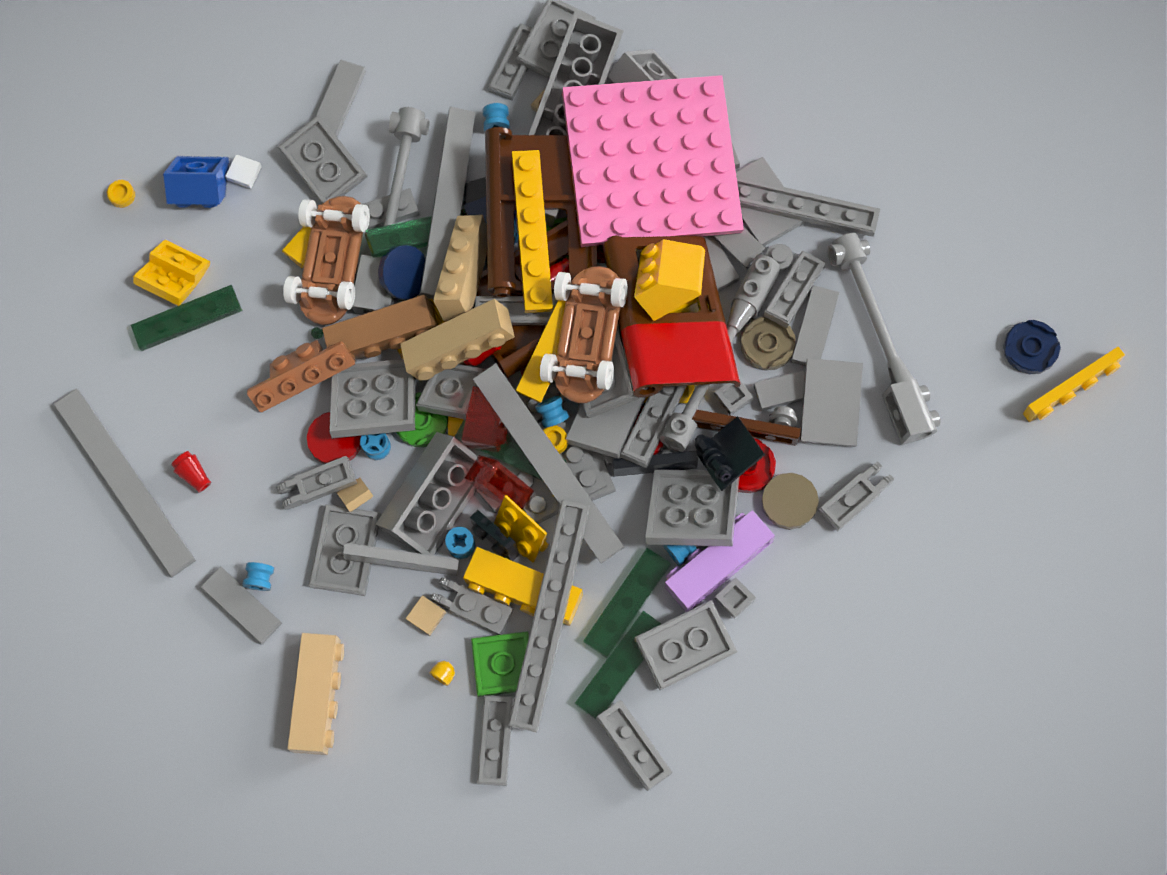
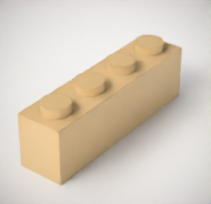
M483 215L457 216L433 299L443 321H449L473 309L487 256V224Z
M492 299L400 344L406 372L416 379L423 381L433 378L435 374L446 369L455 368L459 363L467 359L476 358L482 352L493 347L502 346L506 341L515 336L508 309L496 299Z
M302 633L288 750L293 753L328 755V749L333 747L334 730H331L332 719H336L338 702L334 701L335 690H339L341 685V673L337 672L338 662L343 661L344 644H341V640L336 635Z

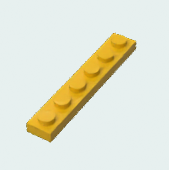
M539 150L512 151L511 158L524 313L552 312L553 302Z

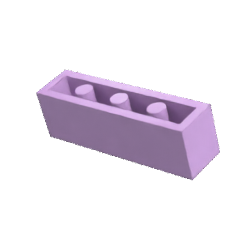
M753 510L747 515L741 513L735 518L733 546H708L703 551L701 548L697 549L688 557V564L682 569L677 566L667 574L666 578L668 580L665 582V589L683 610L688 612L772 544L775 535Z

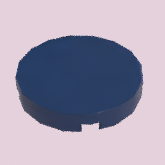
M394 246L380 260L378 268L379 282L382 288L386 289L387 294L393 298L401 300L415 298L420 294L425 256L413 246Z
M1027 320L1011 328L1005 337L1003 348L1006 359L1016 370L1026 374H1041L1050 369L1056 362L1061 346L1053 328L1041 321Z

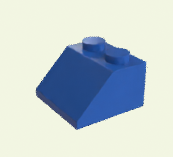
M177 156L163 173L167 204H176L177 207H189L192 204L202 205L205 208L220 205L226 196L227 179L225 176L228 172L229 157Z

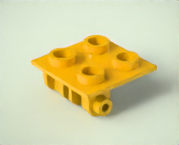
M507 495L504 496L494 524L500 528V532L506 538L510 536L516 542L518 551L522 556L527 557L534 563L539 551L543 552L549 546L546 542L547 533Z

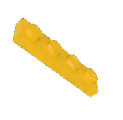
M1119 346L1029 404L1023 415L1028 422L1033 421L1037 417L1040 421L1054 411L1052 407L1058 403L1064 406L1076 397L1075 392L1081 388L1087 391L1098 383L1097 378L1105 373L1106 376H1109L1121 367L1119 362L1125 354Z

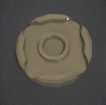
M759 317L751 321L744 329L741 338V352L746 361L755 368L776 370L785 366L792 358L795 350V334L790 326L785 328L766 317Z
M795 473L780 474L771 479L766 485L762 496V507L765 515L777 527L788 530L801 528L806 525L816 514L819 503L817 490L812 482L803 475Z

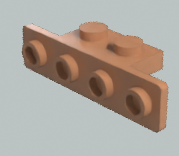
M318 340L304 343L296 351L286 356L277 357L270 364V378L249 388L247 395L259 412H264L355 365V359L342 341L324 350Z

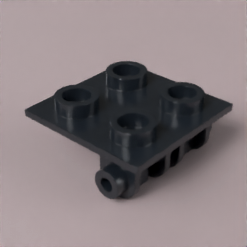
M738 416L712 438L699 435L695 439L697 456L721 491L765 456Z

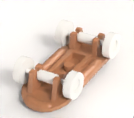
M348 196L331 198L322 205H318V209L314 200L304 199L299 207L300 225L312 228L302 280L295 276L287 277L284 283L283 295L286 303L297 304L299 302L305 316L314 323L329 325L339 321L354 304L355 274L363 232L369 226L370 212L367 205H362L356 199Z
M598 266L584 269L572 281L570 273L559 272L555 279L556 300L566 301L557 356L555 354H544L540 365V378L543 382H553L555 380L560 393L568 400L576 403H588L595 400L604 390L610 389L613 381L614 366L611 360L620 307L625 305L628 286L626 279L619 278L609 268Z

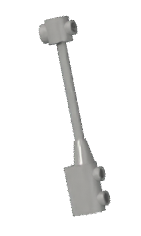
M402 107L399 109V112H392L390 116L389 132L394 133V136L400 139L401 143L382 234L378 239L373 255H361L355 282V299L352 306L355 314L363 315L394 305V298L387 294L388 292L385 288H382L379 282L378 268L383 255H386L390 251L389 249L394 247L393 231L411 143L419 142L421 135H428L429 119H425V113L416 108Z
M848 233L840 236L832 242V245L828 246V258L833 266L840 265L843 270L851 269L888 360L887 366L891 385L882 394L900 442L904 445L930 437L937 432L936 427L940 426V416L936 410L929 411L926 404L930 400L928 387L926 385L919 386L917 380L913 378L896 353L861 266L866 262V256L870 254V245L866 239L859 240L857 233Z
M758 254L755 256L732 300L727 322L731 343L735 335L750 318L753 320L757 318L778 277L780 265L776 260L767 255ZM710 384L697 385L682 414L672 413L659 438L664 445L675 451H685L697 428V424L692 420V417Z

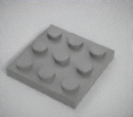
M404 359L358 363L332 376L330 434L332 438L415 430V377L406 372Z
M569 416L568 419L556 426L563 428L568 435L573 421ZM516 441L495 452L524 510L530 518L539 524L559 513L560 504ZM568 444L560 456L588 496L607 487L590 452L587 449Z
M654 470L645 535L646 544L733 546L739 477L721 491L706 470Z

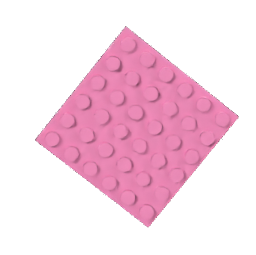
M722 75L563 87L562 97L581 247L603 245L609 237L615 235L622 237L713 236L743 232L742 213Z

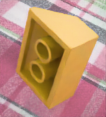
M663 239L656 244L651 243L642 250L634 297L654 321L701 295L705 249L702 246Z

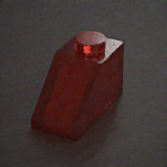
M473 386L461 441L466 447L499 452L500 444H505L507 428H504L501 419L479 387Z
M481 455L478 456L464 478L483 494L502 504L504 496L507 495L522 510L534 493L532 488L500 462Z

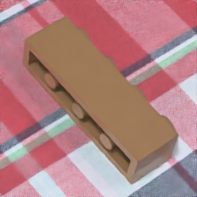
M421 295L324 327L322 330L327 348L342 341L356 362V359L362 357H376L381 354V351L390 348L400 349V343L438 326L433 302L425 295Z

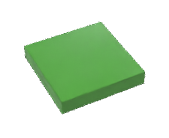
M528 631L471 639L478 697L516 692L529 639Z

